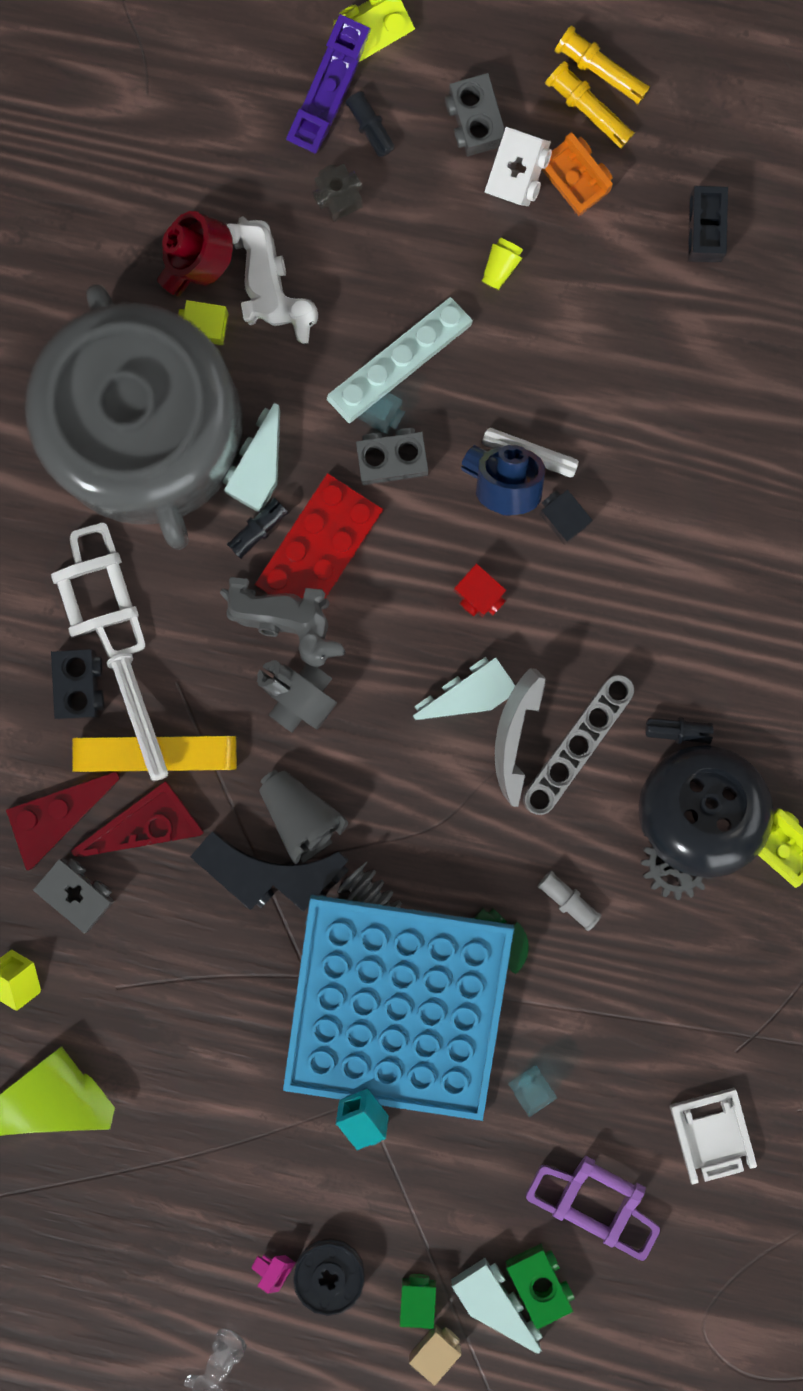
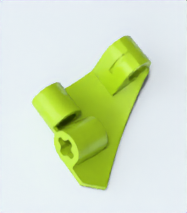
M61 1046L0 1094V1136L59 1131L109 1130L115 1107L95 1081L86 1073L82 1074Z

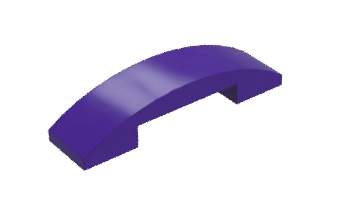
M339 14L326 45L328 48L304 104L296 114L287 135V141L317 154L346 95L371 28Z

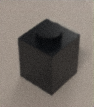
M568 489L561 495L556 490L542 502L545 508L540 512L541 517L564 545L593 521Z

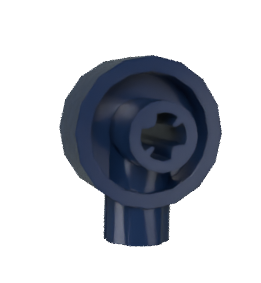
M474 445L467 451L461 465L463 466L461 470L477 479L476 496L486 508L502 515L511 516L528 513L539 505L542 500L545 478V465L540 457L518 445L497 447L488 452Z

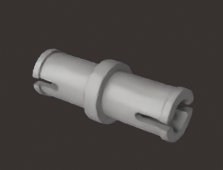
M553 871L547 873L537 886L559 905L558 909L562 913H569L585 930L589 931L600 920L602 915L580 897L581 893L577 889L572 890Z

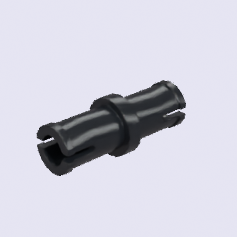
M273 498L254 519L250 517L246 521L248 524L227 543L228 547L242 559L262 538L266 540L270 536L268 532L289 512L276 498Z

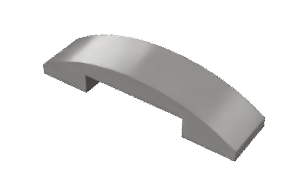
M529 668L511 692L500 717L495 741V768L498 783L503 796L511 806L515 807L519 805L525 774L514 764L526 709L539 711L546 679L534 668Z

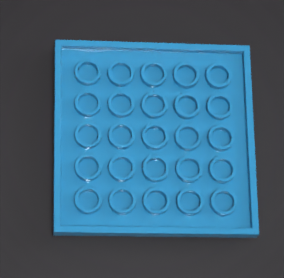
M311 895L283 1091L343 1099L369 1089L381 1106L483 1121L514 925Z

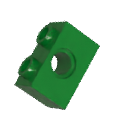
M539 1244L505 1261L507 1270L537 1330L573 1312L570 1301L574 1300L575 1297L568 1282L565 1280L560 1283L555 1271L560 1269V1266L552 1250L545 1252L542 1244ZM539 1278H547L551 1281L549 1289L544 1292L536 1291L533 1288V1284Z

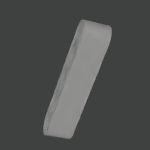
M616 675L608 678L601 685L525 791L523 802L529 812L543 815L553 809L632 699L634 687L627 677ZM614 681L620 682L625 686L626 694L622 700H615L609 695V686ZM595 708L603 710L606 714V722L600 728L594 727L589 721V714ZM576 735L583 737L587 742L586 751L581 755L574 754L569 747L570 740ZM555 763L564 764L568 771L567 777L561 782H556L550 777V768ZM536 790H542L548 796V803L542 809H535L530 803V796Z

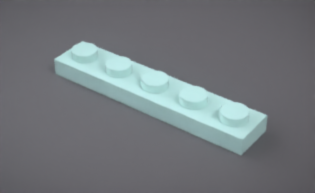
M449 297L330 392L327 401L350 424L468 329L473 320Z

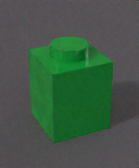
M411 1274L409 1278H402L400 1327L434 1329L436 1280H429L430 1277L425 1274Z

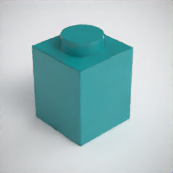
M369 1089L339 1100L336 1124L356 1150L376 1145L386 1139L389 1115Z

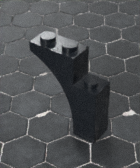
M212 831L190 856L249 910H252L255 905L262 908L274 895L270 890L274 885L304 912L309 906L311 895L326 897L327 895L322 890L328 883L332 881L336 885L349 871L344 866L349 859L340 851L310 863L278 864L260 860L242 852L216 831Z

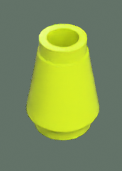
M499 237L497 243L492 245L482 282L499 290L522 260L520 255L523 249Z

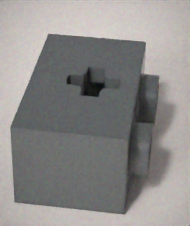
M62 858L56 862L33 891L85 934L93 928L115 900L109 896L112 891L98 879L93 883L84 875L87 870L73 858H70L69 861ZM81 886L80 894L83 900L81 898L72 900L70 897L73 892L69 888Z

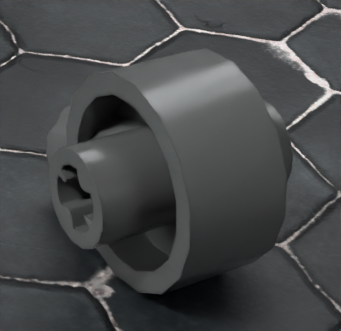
M276 660L266 662L262 667L272 673L274 677L271 678L262 670H259L257 683L264 689V692L278 701L269 713V716L292 733L302 720L318 730L337 704V702L323 693L333 678L318 667L307 663L298 674L284 663L281 664Z

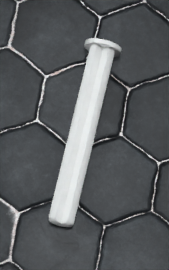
M121 653L111 657L107 661V666L114 670L150 778L153 781L160 780L168 776V771L131 666L133 656L131 653Z

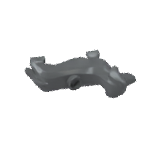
M230 577L229 590L221 589V595L228 602L226 614L229 620L243 626L258 628L261 634L270 637H277L279 632L297 634L299 636L300 657L307 664L315 667L322 666L328 657L345 655V649L342 644L325 639L328 621L322 609L328 608L330 602L325 598L323 590L306 588L303 599L290 593L255 596V590L247 589L249 580Z

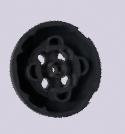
M697 745L671 753L662 759L650 772L639 797L641 828L644 836H647L657 851L656 854L671 867L692 876L706 878L722 877L735 873V871L745 867L763 850L773 826L772 797L762 775L744 757L722 747ZM690 782H695L699 787H703V790L701 792H694L690 788ZM723 791H731L734 794L735 799H725L723 796ZM705 803L710 804L712 806L711 808L714 809H709ZM691 811L696 823L691 824L685 818L684 813ZM724 819L729 823L727 832H722L717 828L718 820Z

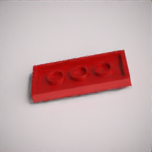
M327 473L254 585L269 595L290 593L299 596L301 599L304 597L306 588L323 590L325 598H327L382 514L383 509Z

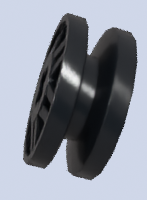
M332 1238L318 1240L306 1247L297 1260L293 1276L295 1293L301 1303L313 1313L325 1316L341 1314L354 1306L361 1296L365 1278L363 1261L357 1251L344 1241ZM325 1270H329L331 1275L337 1274L334 1283L330 1284L328 1279H321L324 1276Z

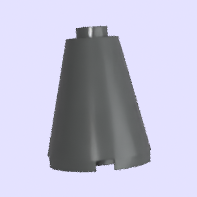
M273 770L261 780L262 786L259 792L288 854L295 864H298L299 860L304 863L318 855L333 843L330 838L335 831L341 835L348 826V821L343 815L287 771L278 772Z

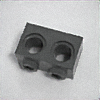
M486 73L451 83L449 85V95L445 96V102L449 116H456L458 127L454 128L458 147H464L467 156L499 148L505 129L489 74ZM472 94L478 98L479 102L474 106H467L463 104L461 98L464 95ZM474 126H483L488 131V134L485 137L477 138L471 134L470 130Z
M415 428L396 430L395 436L383 438L382 433L366 434L362 436V441H356L362 485L428 476L423 432L415 433ZM405 445H411L416 448L418 455L412 461H404L398 454L399 450ZM372 450L381 451L385 456L383 463L378 466L368 464L365 459L368 452Z

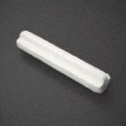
M493 428L486 430L482 440L484 446L492 449L506 445L521 446L540 457L546 469L568 477H573L578 467L577 459Z

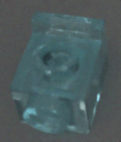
M534 1065L508 1083L529 1117L557 1099L554 1090L537 1065Z

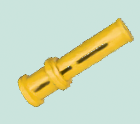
M571 25L554 51L558 54L562 52L577 62L579 69L586 70L588 68L638 105L645 96V93L648 92L650 86L599 51V44L588 42L575 32L576 28Z
M566 61L561 63L549 76L545 84L548 87L553 86L566 99V104L569 107L576 106L621 149L635 132L626 126L589 91L591 88L586 80L582 82L568 69L569 64Z

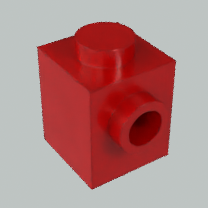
M477 563L453 590L463 599L459 604L473 617L477 613L484 617L487 612L493 616L506 602L502 596L507 590Z

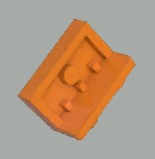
M571 132L566 136L565 141L552 151L549 164L546 169L542 168V171L577 215L580 216L610 193L613 177L603 163L597 164L590 155L592 150L588 143L582 137L576 138Z

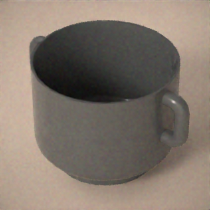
M93 284L87 289L86 293L91 311L80 315L62 327L44 347L33 367L27 387L25 411L30 440L39 460L48 473L59 485L86 507L102 516L123 523H159L166 542L173 549L182 550L189 542L183 516L201 507L219 491L224 484L223 480L228 470L237 461L243 436V416L239 395L219 351L211 340L194 324L176 313L153 305L139 303L113 304L105 287Z

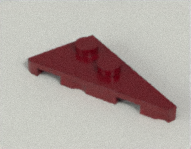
M118 771L6 810L26 871L33 869L84 818L89 810L120 780Z
M165 781L71 850V852L76 857H83L198 837L205 832L169 783Z

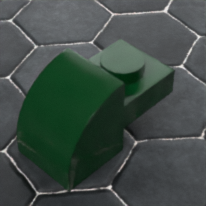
M482 907L474 915V919L504 924L507 922L494 908L487 912ZM517 920L511 924L514 925L508 961V969L515 975L523 967L529 950L527 935Z

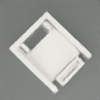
M735 1088L670 1105L692 1185L699 1183L695 1170L697 1168H701L703 1179L706 1182L743 1172L744 1169L740 1157L745 1155L749 1168L757 1167ZM721 1102L722 1112L692 1119L690 1109Z

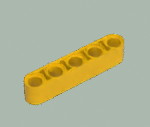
M236 736L156 737L167 771L237 770ZM137 737L72 738L73 772L148 771Z

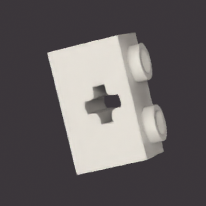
M506 127L485 193L522 206H529L530 202H534L539 194L541 183L538 182L542 168L546 169L552 154V150L549 149L551 142ZM517 163H522L526 167L525 173H520V171L515 169Z

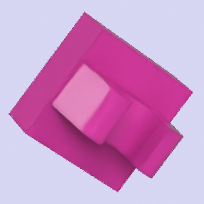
M263 1255V1257L257 1256L251 1269L262 1276L258 1287L269 1294L280 1291L296 1262L286 1255L275 1256L273 1259Z

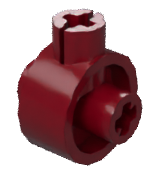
M188 211L181 214L166 230L163 237V261L165 268L157 278L161 287L170 294L180 297L191 282L204 286L215 282L224 273L232 259L233 237L229 227L223 222L200 212Z

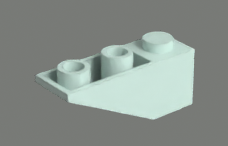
M275 403L270 410L265 408L256 423V426L260 427L254 439L251 437L246 439L239 453L243 458L237 468L231 466L223 480V483L227 485L224 489L227 495L259 513L265 508L278 485L280 408Z
M484 657L470 667L473 674L462 681L457 676L442 687L445 693L434 700L430 695L414 706L418 712L413 717L415 720L491 711L509 698L515 684L496 658L489 662Z
M483 1258L451 1279L452 1288L470 1316L537 1354L542 1351L538 1340L543 1337L539 1329H536L532 1320L527 1323L520 1313L524 1310V1307L515 1292L513 1291L508 1294L502 1285L506 1279L496 1263L490 1266L486 1258Z

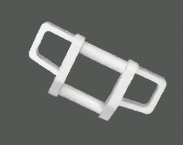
M99 523L73 531L70 535V543L75 564L51 574L53 583L58 585L71 625L68 628L71 638L96 631L108 658L121 653L133 654L142 651L145 648V641L137 618L139 617L136 606H132L119 566L122 561L119 552L116 553L108 526L105 523ZM95 532L101 533L108 555L82 562L78 538ZM107 568L120 610L83 622L70 580ZM130 620L137 644L116 651L112 648L103 628Z

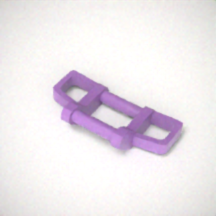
M588 1156L582 1159L573 1174L548 1165H541L526 1191V1198L529 1202L552 1213L553 1217L560 1221L563 1219L570 1221L602 1238L603 1243L611 1248L616 1247L640 1261H644L647 1258L660 1233L658 1225L636 1209L645 1194L646 1187L639 1183L633 1185L595 1164V1160ZM546 1174L569 1181L556 1206L534 1195L542 1177ZM588 1176L625 1195L609 1227L570 1207L581 1185ZM631 1214L651 1228V1232L640 1250H636L618 1240Z

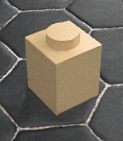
M435 1324L434 1329H431L409 1354V1364L435 1386L461 1356V1346L458 1344L460 1339L447 1327L442 1330Z

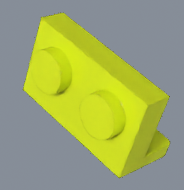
M369 0L358 7L357 5H351L339 13L371 28L360 61L415 30L401 0Z
M777 809L774 811L773 826L768 841L758 856L797 888L803 883V828L792 813Z

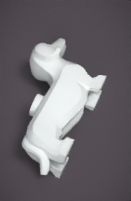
M243 216L239 218L238 224H227L233 237L235 248L240 249L244 246L247 251L244 283L245 290L251 300L241 303L244 321L248 322L249 325L255 324L258 318L274 326L292 323L297 340L304 345L308 344L310 327L317 323L318 311L311 300L289 298L284 295L280 276L286 275L285 263L282 255H276L275 244L269 225L262 220L248 221Z

